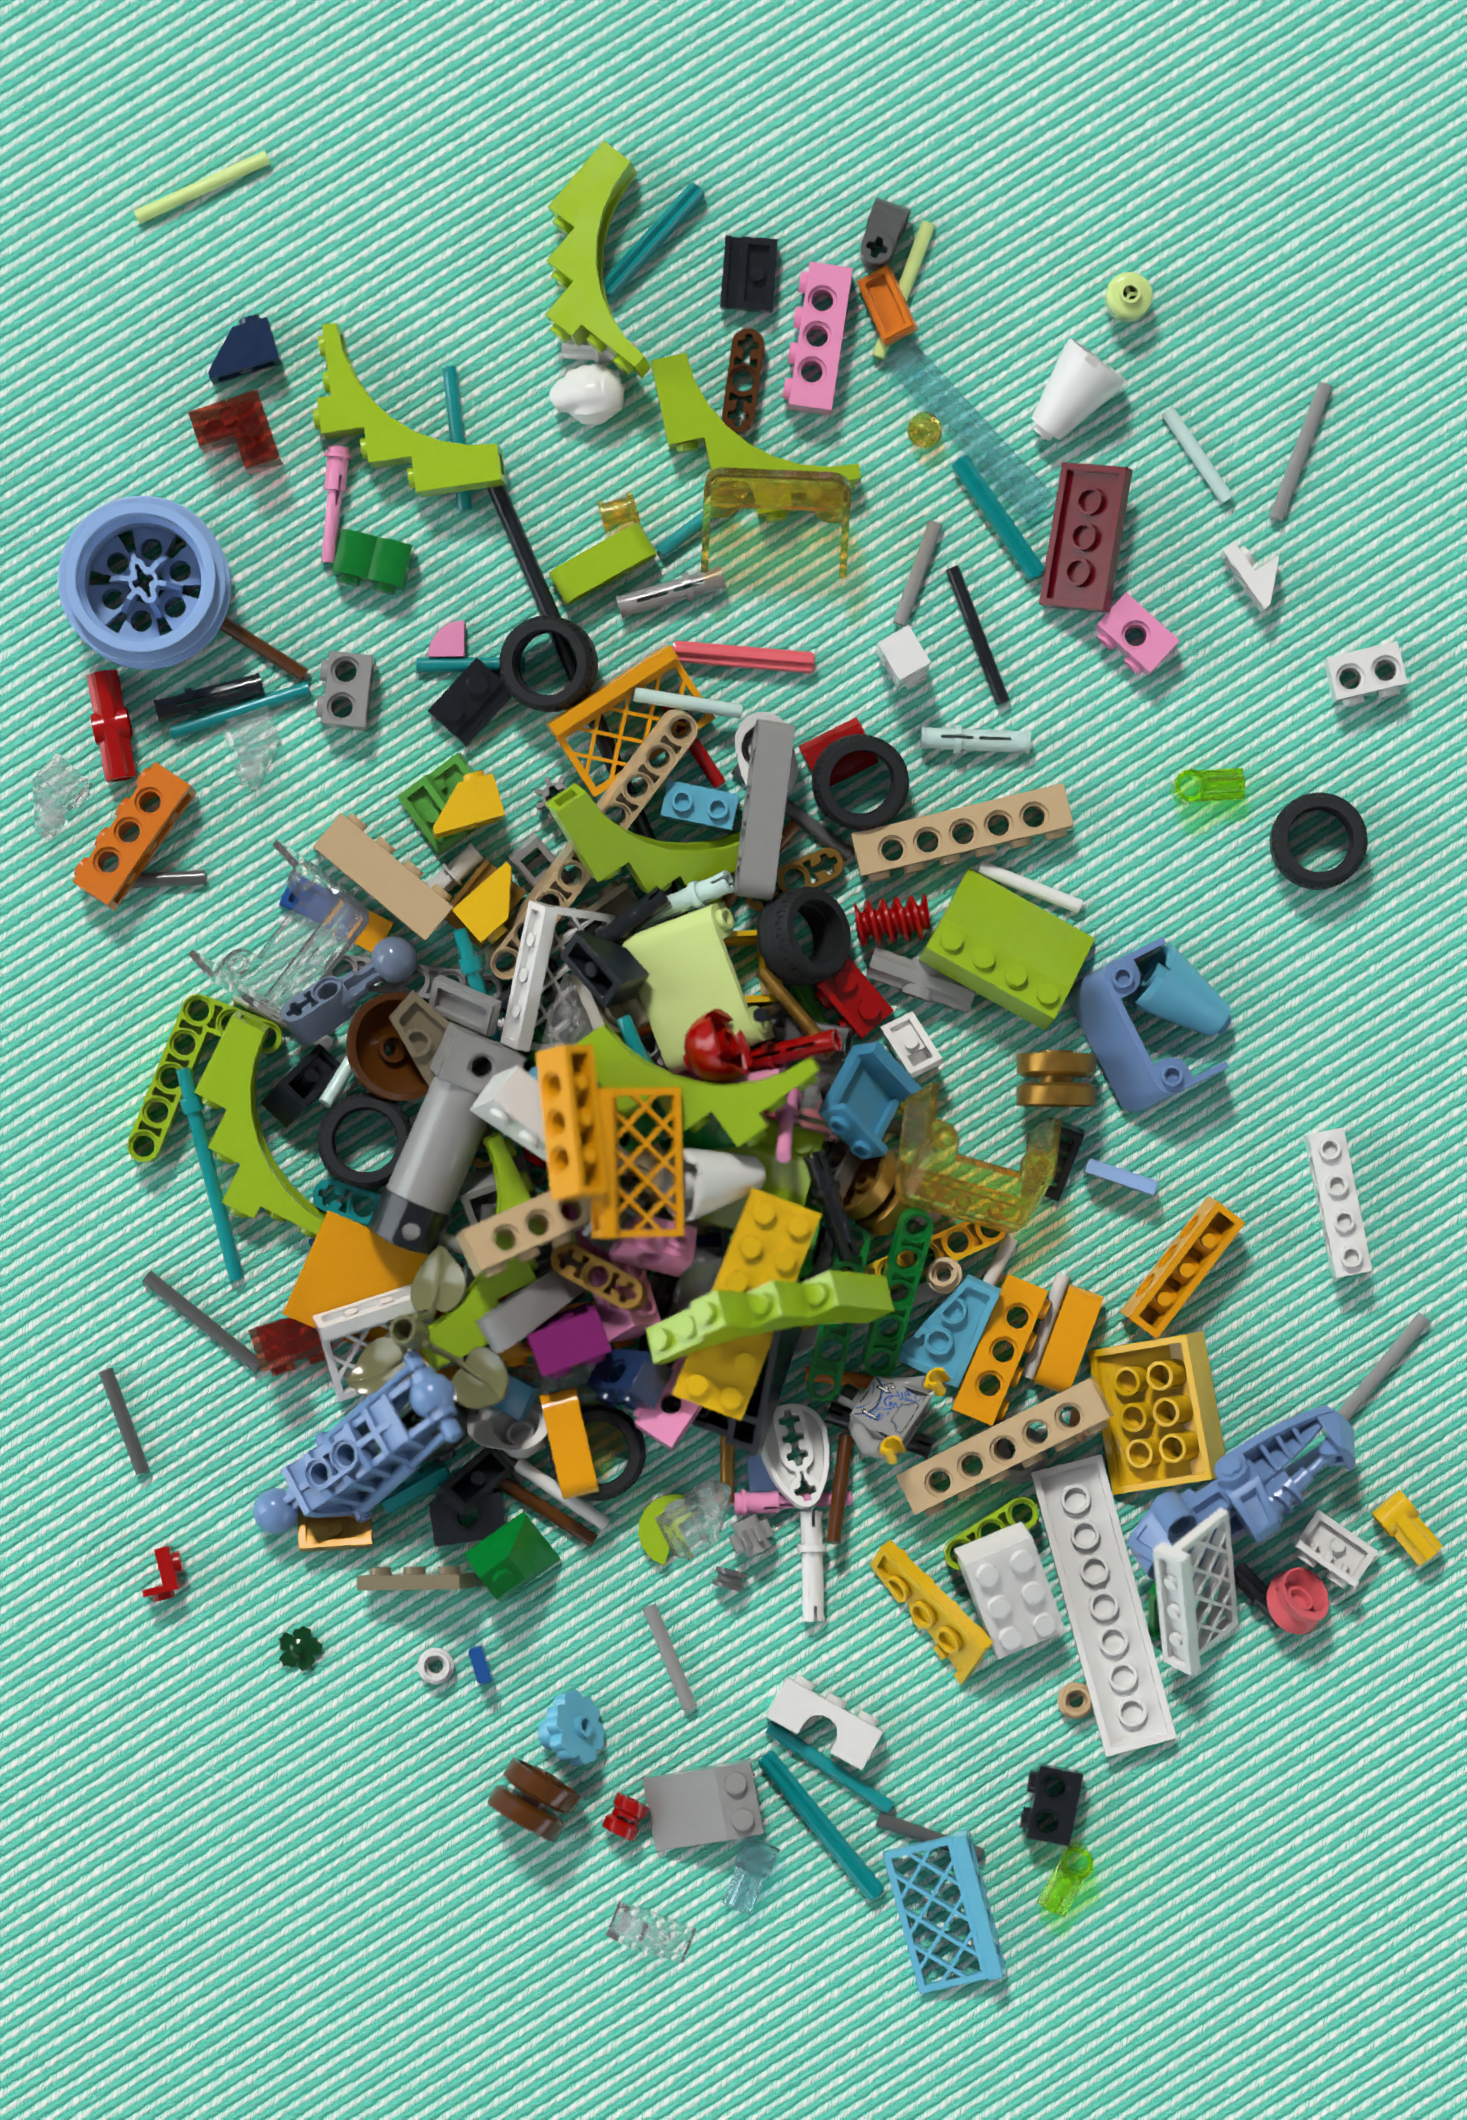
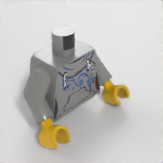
M935 1367L927 1375L917 1377L884 1378L876 1376L866 1391L850 1383L844 1386L839 1395L838 1402L852 1409L849 1430L862 1455L886 1459L890 1465H895L901 1454L907 1452L906 1447L929 1413L932 1396L929 1393L933 1391L939 1397L946 1393V1388L942 1383L950 1382L951 1378L943 1368Z

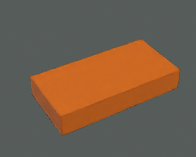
M889 265L856 281L886 346L919 330L893 270Z

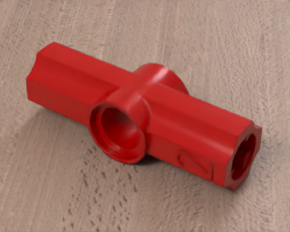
M117 669L102 670L88 674L86 678L93 713H91V724L95 742L100 747L101 762L106 782H121L136 778L138 776L131 739H133L132 725L128 708L124 707Z

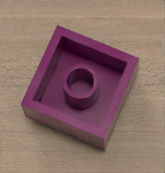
M592 1301L551 1316L526 1335L542 1377L550 1375L551 1379L571 1373L570 1367L584 1362L585 1366L599 1363L606 1359L605 1353L612 1351Z

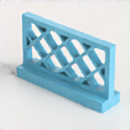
M970 1828L957 1831L953 1835L883 1851L882 1854L919 1993H928L984 1979L991 1981L1003 1978L1007 1967ZM948 1845L951 1862L946 1871L926 1860L932 1849ZM927 1850L924 1857H921L918 1854H916L917 1852ZM907 1855L919 1863L911 1879L896 1871L893 1858ZM922 1866L942 1876L933 1892L913 1882ZM952 1867H954L956 1877L949 1874ZM945 1879L959 1887L961 1896L955 1906L936 1895ZM899 1881H901V1882H903L904 1884H906V1887H905V1889L903 1890V1892H902V1890H901V1886H900V1882H899ZM910 1887L929 1898L920 1914H917L905 1905L904 1896ZM932 1901L951 1912L942 1928L923 1917ZM962 1901L965 1912L958 1909ZM954 1914L969 1924L970 1932L965 1941L945 1931ZM909 1916L916 1920L912 1927ZM919 1922L938 1933L929 1950L915 1942L913 1932ZM941 1936L960 1947L951 1963L932 1952ZM971 1937L973 1939L975 1948L968 1944ZM963 1950L978 1958L981 1971L966 1973L955 1966ZM918 1951L925 1955L922 1962L920 1961ZM928 1958L947 1968L941 1980L926 1983L922 1968ZM951 1971L958 1975L955 1977L947 1978Z

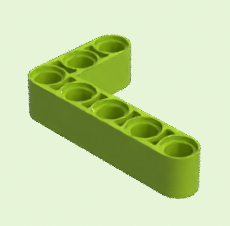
M194 994L189 996L181 1007L129 1136L127 1149L130 1156L136 1161L151 1163L159 1159L181 1108L180 1099L183 1098L180 1085L174 1089H168L164 1085V1074L170 1069L190 1067L192 1076H194L210 1033L222 1037L225 1030L224 1022L227 1017L240 1010L274 1029L277 1035L276 1042L269 1048L261 1049L260 1053L264 1055H273L282 1049L285 1041L282 1029L271 1021L206 995ZM196 1002H206L209 1007L208 1016L202 1021H194L190 1014L191 1007ZM184 1035H191L196 1044L193 1052L188 1055H181L177 1050V1042ZM162 1102L168 1108V1116L164 1121L155 1123L150 1118V1109L154 1104ZM149 1136L154 1141V1151L149 1156L142 1157L136 1150V1144L140 1138Z

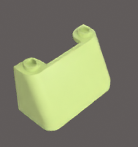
M725 901L711 904L628 936L623 941V947L627 948L650 974L638 994L648 1015L649 1023L663 1061L673 1073H681L688 1070L683 1060V1055L685 1054V1034L695 1020L713 1009H721L731 1016L733 1021L728 1024L735 1036L741 1029L749 1047L775 1038L772 1030V1020L761 1023L754 1020L753 1012L759 1007L752 1006L748 1008L723 939L728 938L732 934L734 918L726 907Z

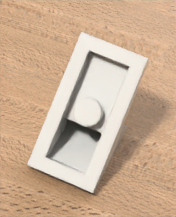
M1234 541L1221 551L1220 556L1260 613H1263L1271 604L1279 555L1255 571L1252 567L1255 564V560L1245 546L1239 548Z
M913 1011L880 1027L883 1037L897 1057L899 1064L912 1078L944 1063L943 1058Z

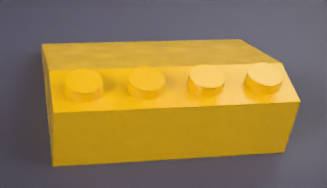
M1204 1331L1087 1351L1091 1374L1095 1376L1114 1414L1106 1419L1109 1426L1101 1430L1113 1495L1217 1478L1214 1472L1215 1465L1225 1455V1448Z

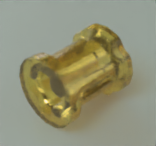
M631 491L627 492L625 497L606 503L602 500L596 501L606 533L611 531V527L631 521L640 523Z

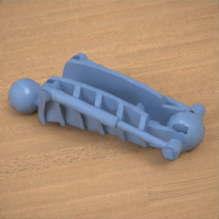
M418 1350L407 1352L403 1358L405 1366L377 1392L370 1393L329 1432L322 1431L318 1433L314 1439L317 1447L311 1449L302 1458L281 1470L290 1488L287 1490L271 1488L258 1496L253 1508L256 1524L263 1531L271 1534L284 1533L290 1530L297 1522L299 1507L304 1516L313 1518L354 1515L357 1522L363 1523L369 1520L372 1515L371 1510L417 1470V1465L445 1441L454 1443L461 1439L463 1432L456 1419H452L457 1414L454 1407L456 1391L453 1383L447 1377L436 1373L433 1367L425 1368L427 1365ZM409 1374H414V1376H412L411 1378H408V1379H407L406 1381H404L402 1384L398 1385V1384H399L400 1382H402ZM410 1401L413 1410L419 1416L426 1419L407 1432L397 1413ZM440 1428L441 1433L431 1441V1433ZM375 1441L378 1443L379 1447L382 1450V1452L379 1455H377L378 1451L374 1443Z

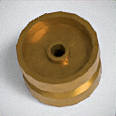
M1041 1050L1040 1053L1017 1054V1074L1022 1077L1039 1078V1082L1022 1083L1016 1087V1106H1096V1087L1090 1083L1074 1082V1078L1091 1077L1096 1073V1054L1073 1053L1071 1050Z
M888 1150L886 1156L862 1159L842 1201L848 1218L855 1220L856 1224L875 1236L886 1235L896 1229L900 1214L905 1209L915 1206L922 1181L919 1170L905 1160L896 1157L895 1153Z

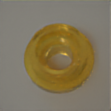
M921 412L916 414L909 422L907 433L914 445L921 448H931L939 443L942 436V428L934 414Z

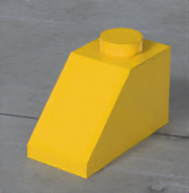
M480 770L462 776L464 781L457 783L433 826L432 835L434 839L504 820L505 812L493 773L484 775V771Z
M507 862L452 909L453 913L482 945L487 941L494 944L508 931L505 925L510 921L513 870Z

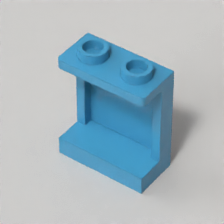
M879 1041L853 1045L817 1113L825 1120L828 1127L844 1140L853 1154L861 1159L886 1156L889 1149L881 1139L900 1103L916 1100L922 1088Z

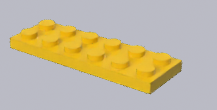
M751 1187L711 1292L725 1290L746 1293L772 1280L795 1282L820 1220L821 1213ZM773 1331L738 1338L687 1354L671 1394L741 1421L770 1348Z

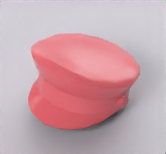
M1296 1567L1276 1574L1270 1581L1266 1597L1270 1615L1280 1628L1289 1633L1302 1635L1312 1631L1328 1613L1330 1601L1328 1600L1327 1589L1323 1581L1307 1568Z

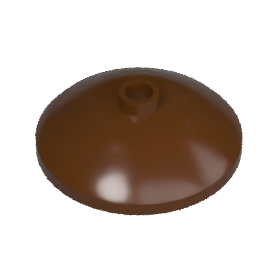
M400 992L382 994L364 1003L353 1016L346 1037L348 1062L360 1084L373 1095L395 1102L419 1098L429 1090L428 1085L389 1019L393 1011L409 995ZM385 1044L390 1047L391 1053L389 1056L384 1053L383 1048Z

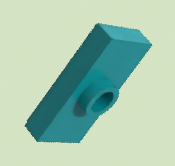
M435 1459L425 1466L417 1468L413 1474L381 1501L387 1513L399 1509L446 1482L451 1477L447 1464L445 1462L437 1463Z

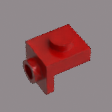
M172 1545L154 1549L162 1585L142 1590L143 1598L152 1596L154 1602L175 1597L174 1590L182 1588L179 1573L184 1572V1565L180 1551L173 1552Z

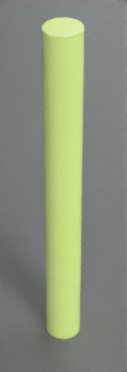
M264 150L135 210L134 213L139 224L144 223L271 163Z
M927 221L921 222L898 283L906 302L935 228L934 224ZM880 334L872 356L885 360L891 344L886 346Z

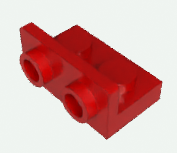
M849 957L844 967L835 976L813 983L818 989L814 995L827 1010L833 1006L842 1017L837 1023L840 1026L851 1027L853 1036L856 1034L860 1039H864L868 1032L894 1011Z

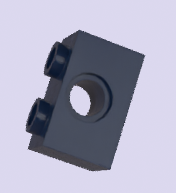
M611 1348L612 1351L605 1353L606 1359L596 1363L586 1386L597 1394L595 1398L606 1406L615 1408L617 1404L631 1410H637L638 1407L654 1409L673 1370L665 1364H654L650 1352Z

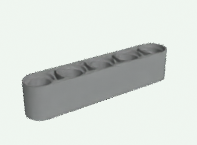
M761 719L756 721L736 863L734 895L771 900L773 897L794 743V724Z
M565 1254L562 1260L566 1262V1266L571 1265L582 1271L584 1264L575 1260L572 1257L573 1254ZM549 1265L535 1276V1281L516 1290L478 1319L476 1324L493 1352L498 1354L519 1342L586 1289L557 1273L552 1265Z

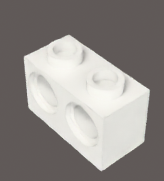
M909 625L877 643L876 654L897 689L905 685L909 690L927 679L926 676L928 675L927 672L929 671L931 661Z
M1398 641L1327 657L1323 661L1333 704L1343 702L1344 707L1365 703V696L1377 693L1379 699L1397 696L1400 694L1399 688H1403L1408 684ZM1376 664H1388L1393 670L1392 679L1389 681L1380 680L1375 674ZM1344 671L1353 672L1358 679L1357 687L1354 689L1344 688L1339 681L1340 673Z

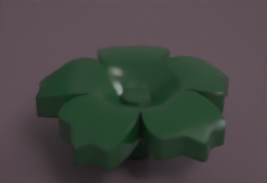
M302 1626L293 1631V1636L284 1632L282 1637L279 1638L280 1649L286 1651L279 1658L283 1666L293 1668L298 1661L301 1671L311 1669L312 1664L315 1662V1657L312 1655L321 1654L323 1645L318 1642L316 1637L309 1640L311 1636L310 1628Z

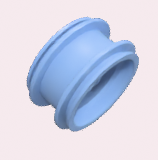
M130 496L111 501L99 507L83 519L75 528L60 558L58 591L68 621L78 635L96 653L115 664L127 668L156 670L168 668L190 659L205 648L215 637L229 608L231 576L229 565L220 544L206 524L193 512L176 502L164 498ZM132 530L137 551L131 550L128 552L119 535ZM176 537H179L187 545L171 559L168 556V552ZM150 543H159L162 546L161 555L154 560L146 559L144 557L145 547ZM118 556H124L128 559L127 569L119 574L111 572L110 564L112 560ZM182 564L188 565L191 570L188 579L182 582L173 580L172 572L174 568ZM140 570L148 579H154L149 583L151 597L141 587L135 586L140 583ZM95 572L110 577V584L89 585L90 573ZM159 573L163 577V580H160L157 576ZM201 587L199 598L182 594V589ZM163 590V593L159 597V591ZM112 592H120L123 594L122 605L117 609H108L105 605L106 597ZM141 598L144 602H139L138 599ZM181 600L186 605L184 614L177 618L168 616L167 608L172 601ZM141 614H148L152 617V624L146 631H137L134 628L135 618ZM127 615L119 633L107 627L118 616ZM164 617L173 631L161 636L158 620Z

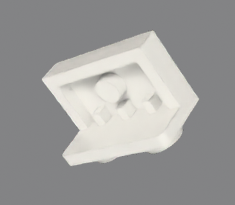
M1316 1509L1292 1544L1299 1550L1296 1557L1312 1568L1319 1563L1329 1570L1326 1578L1342 1589H1345L1347 1584L1356 1588L1360 1583L1358 1580L1378 1553L1372 1546L1318 1509Z

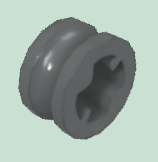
M716 1566L715 1571H717L718 1576L712 1580L713 1585L743 1592L744 1587H742L741 1582L747 1578L746 1573Z

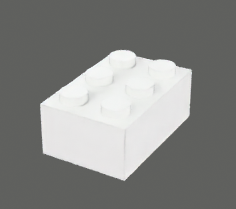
M1022 1522L954 1549L981 1627L994 1641L990 1648L998 1659L1066 1632L1034 1540Z

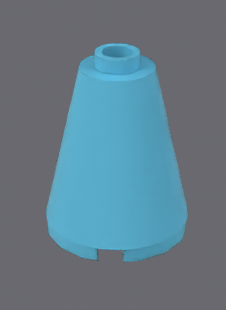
M1169 944V947L1164 945L1151 957L1140 972L1145 975L1141 986H1138L1128 997V1004L1138 1010L1209 1037L1214 1036L1216 1033L1219 1035L1223 1034L1232 1021V1016L1229 1015L1231 1007L1180 951L1171 944Z

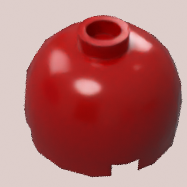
M713 1009L703 1014L689 1027L685 1034V1054L683 1055V1060L687 1069L692 1074H697L703 1080L714 1083H729L748 1075L751 1071L747 1070V1068L753 1066V1059L743 1032L740 1029L735 1036L728 1024L733 1019L721 1009Z

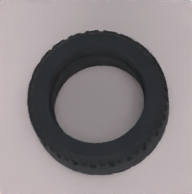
M550 615L536 616L517 625L507 636L499 658L500 675L510 695L520 704L543 712H559L579 703L590 692L598 672V657L589 635L572 621ZM544 633H556L565 637L573 645L577 656V669L573 680L564 690L553 695H542L531 690L525 683L520 668L521 657L526 646L535 637Z
M853 734L835 740L822 751L814 765L811 784L814 799L819 809L828 819L847 829L865 831L885 825L900 812L909 791V775L903 758L892 745L874 736ZM865 751L878 756L885 763L890 773L891 784L886 799L878 808L867 813H852L843 809L835 801L830 790V775L835 764L843 756L852 752Z
M1323 792L1309 793L1290 802L1275 819L1270 833V852L1280 873L1295 885L1311 890L1329 889L1350 878L1362 864L1368 845L1366 826L1356 808L1337 795ZM1307 812H1328L1337 817L1346 828L1349 837L1348 852L1344 860L1334 869L1325 872L1307 870L1299 865L1290 853L1288 847L1289 830L1294 821Z
M806 886L779 893L764 905L757 922V941L764 962L778 979L787 984L802 986L827 980L841 971L849 957L851 932L844 910L833 896L820 888ZM797 912L805 918L812 931L814 951L811 961L802 953L795 938L794 921Z
M358 1093L347 1096L334 1104L321 1121L317 1139L320 1158L329 1173L348 1186L359 1189L383 1187L390 1180L412 1129V1124L402 1108L393 1101L379 1098L372 1093ZM361 1110H372L383 1114L391 1121L397 1134V1148L394 1156L387 1165L373 1172H359L349 1168L340 1159L335 1145L336 1133L342 1121L352 1113Z
M602 1404L581 1407L584 1424L593 1421L610 1423L617 1427L627 1440L629 1459L624 1471L614 1480L598 1484L599 1492L578 1496L579 1498L591 1501L613 1499L629 1490L642 1473L646 1459V1445L641 1430L636 1428L635 1421L618 1408ZM550 1446V1450H549L550 1463H551L552 1470H553V1472H554L556 1478L558 1479V1477H557V1472H556V1468H555V1463H554V1459H553V1455H552V1450H551V1446Z

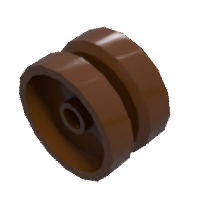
M513 1757L503 1774L506 1780L520 1791L518 1792L505 1785H496L487 1803L500 1814L523 1828L549 1841L556 1842L565 1824L558 1815L549 1810V1807L563 1814H572L582 1796L546 1770Z

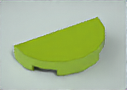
M668 1494L656 1498L645 1508L639 1520L638 1536L642 1548L652 1560L664 1566L684 1495Z

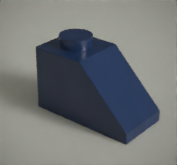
M258 314L250 315L240 319V325L231 328L208 371L213 385L282 364L267 317L260 318Z

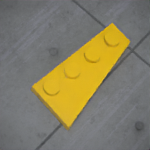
M891 1539L880 1547L870 1563L871 1568L898 1603L906 1602L910 1608L913 1623L919 1630L925 1628L937 1643L933 1649L941 1660L948 1657L957 1669V1672L953 1675L962 1685L971 1677L994 1641L981 1626L976 1625L961 1610L956 1601L950 1599L935 1584L932 1577L925 1574L909 1558L903 1549L899 1548Z

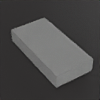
M441 974L434 978L429 999L431 1007L444 1018L484 1036L490 1037L495 1034L502 1001Z

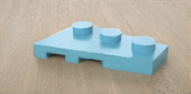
M968 1275L957 1289L906 1340L901 1347L898 1361L926 1374L935 1367H941L951 1378L950 1382L945 1383L958 1388L1002 1289Z

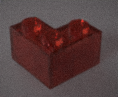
M257 389L188 412L199 447L203 453L237 443L244 467L249 476L283 465L261 396Z
M290 1317L248 1330L261 1371H271L272 1377L296 1370L294 1363L309 1359L310 1365L326 1360L316 1328ZM330 1341L331 1349H337L335 1341Z

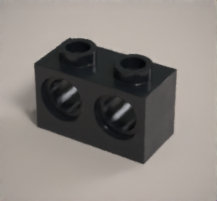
M1038 1763L1037 1771L1030 1770L1026 1792L1032 1793L1030 1807L1023 1806L1019 1828L1025 1829L1024 1835L1026 1838L1070 1847L1083 1779L1081 1771ZM1051 1776H1058L1064 1782L1063 1790L1055 1796L1044 1792V1782ZM1045 1812L1053 1813L1057 1818L1055 1828L1048 1832L1037 1828V1819Z

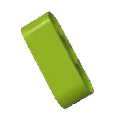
M638 522L557 566L549 572V576L563 601L568 606L647 563L657 556V552L642 525Z
M1015 1497L952 1537L945 1544L943 1550L945 1561L952 1568L961 1570L959 1563L953 1562L950 1557L951 1548L957 1543L967 1544L980 1539L981 1530L985 1524L995 1523L1001 1530L1016 1524L1011 1516V1511L1016 1504L1026 1503L1030 1506L1032 1515L1026 1523H1023L1026 1529L1029 1530L1036 1524L1039 1517L1036 1504L1026 1497Z

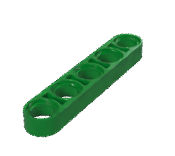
M919 1206L909 1207L900 1214L883 1276H886L889 1289L893 1285L902 1284L907 1287V1293L900 1300H892L893 1312L870 1322L862 1350L861 1359L864 1367L874 1377L890 1375L897 1365L933 1234L934 1225L929 1213ZM913 1217H922L926 1221L924 1228L918 1233H911L906 1230L907 1222ZM906 1250L915 1252L916 1260L912 1265L902 1267L897 1264V1258L900 1253ZM894 1318L898 1321L895 1331L884 1334L878 1330L879 1324L883 1319ZM883 1351L889 1355V1359L884 1366L874 1367L869 1364L870 1357L875 1352Z
M851 1225L853 1231H858L863 1235L864 1245L861 1253L858 1256H854L851 1253L853 1258L840 1261L835 1248L831 1270L837 1271L841 1267L848 1266L856 1273L864 1274L870 1237L863 1227ZM853 1323L819 1324L807 1380L809 1394L818 1401H829L838 1394ZM828 1338L838 1340L842 1347L840 1356L834 1360L824 1358L820 1352L822 1342ZM821 1374L829 1375L834 1381L833 1391L826 1396L818 1395L813 1389L814 1379Z

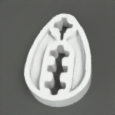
M789 1403L778 1406L775 1409L760 1455L772 1482L780 1493L796 1508L801 1510L810 1509L818 1503L827 1481L829 1469L827 1429L819 1414L805 1405ZM784 1413H789L791 1418H797L799 1421L794 1423L793 1431L795 1435H801L803 1438L797 1444L799 1453H806L807 1456L802 1459L800 1466H796L794 1460L788 1461L787 1456L791 1455L792 1447L790 1443H783L782 1439L787 1437L788 1430L786 1425H780L778 1422L783 1420ZM800 1474L807 1488H814L815 1490L810 1495L809 1501H804L802 1496H796L795 1494L800 1488Z

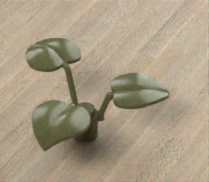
M438 1246L426 1258L411 1286L410 1296L412 1305L420 1311L427 1312L420 1314L414 1312L412 1317L408 1315L396 1317L390 1325L389 1333L391 1338L381 1337L372 1341L360 1355L354 1370L346 1379V1383L350 1387L365 1395L377 1392L405 1366L403 1358L409 1352L407 1348L419 1350L425 1347L461 1367L452 1379L456 1391V1400L461 1405L471 1409H482L498 1404L505 1398L509 1384L508 1371L503 1359L498 1354H495L493 1350L485 1347H476L471 1350L465 1362L429 1341L430 1331L422 1320L434 1317L436 1310L444 1313L453 1311L463 1301L467 1290L465 1273L446 1248ZM409 1374V1375H408L402 1382H400L398 1385L402 1384V1383H403L404 1381H406L408 1378H411V1374Z

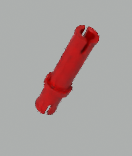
M833 1028L828 1031L778 1043L773 1041L764 1042L761 1047L750 1049L753 1066L747 1068V1070L778 1069L780 1064L807 1059L811 1056L841 1051V1036L839 1031Z

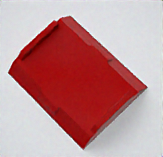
M857 717L798 746L811 772H813L814 765L822 751L832 742L848 735H866ZM865 751L852 752L843 756L835 764L831 772L830 787L879 763L877 756Z

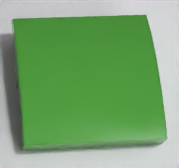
M461 752L453 755L433 772L423 776L397 796L439 855H442L480 828L477 827L438 839H434L432 835L433 826L457 783L464 781L462 776L475 772Z

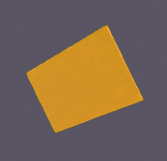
M328 1210L282 1314L316 1328L312 1317L314 1315L412 1284L419 1268L429 1255L412 1252L396 1246L369 1230L367 1226ZM510 1293L497 1299L498 1303H501L510 1296ZM437 1310L434 1317L439 1319L444 1312ZM381 1326L370 1328L364 1340L372 1342L378 1338L385 1337L389 1330ZM346 1337L340 1338V1339H342V1340H344V1341H347V1342H349V1343H351V1344H353V1342H354V1341H352V1340H350V1339H348V1338H346ZM419 1349L418 1351H419L420 1354L422 1355V1357H423L425 1363H427L426 1360H425V1358H424V1356H423V1354H422V1352H421V1350ZM455 1364L435 1372L447 1377L452 1382L453 1376L461 1367Z

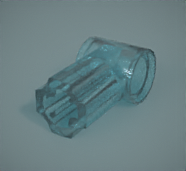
M751 1836L745 1837L734 1863L736 1868L721 1903L750 1915L760 1895L765 1879L768 1880L780 1849Z

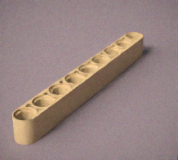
M672 709L661 717L596 804L604 815L611 807H620L622 811L621 817L615 823L625 829L630 827L695 740L698 734V726L692 716L681 709ZM678 719H686V731L682 735L673 736L671 734L673 722ZM663 748L665 751L664 760L658 765H651L649 763L650 753L654 749ZM635 777L642 778V790L636 794H629L627 792L628 782ZM569 842L511 917L510 921L505 925L508 931L488 948L486 962L496 977L503 980H509L514 977L521 939L517 936V931L525 922L529 900L540 902L543 896L553 894L556 896L555 906L569 908L592 876L587 873ZM566 866H577L578 874L573 880L563 881L561 879V873ZM557 915L556 924L563 915ZM506 952L513 955V960L508 967H496V959L500 954Z

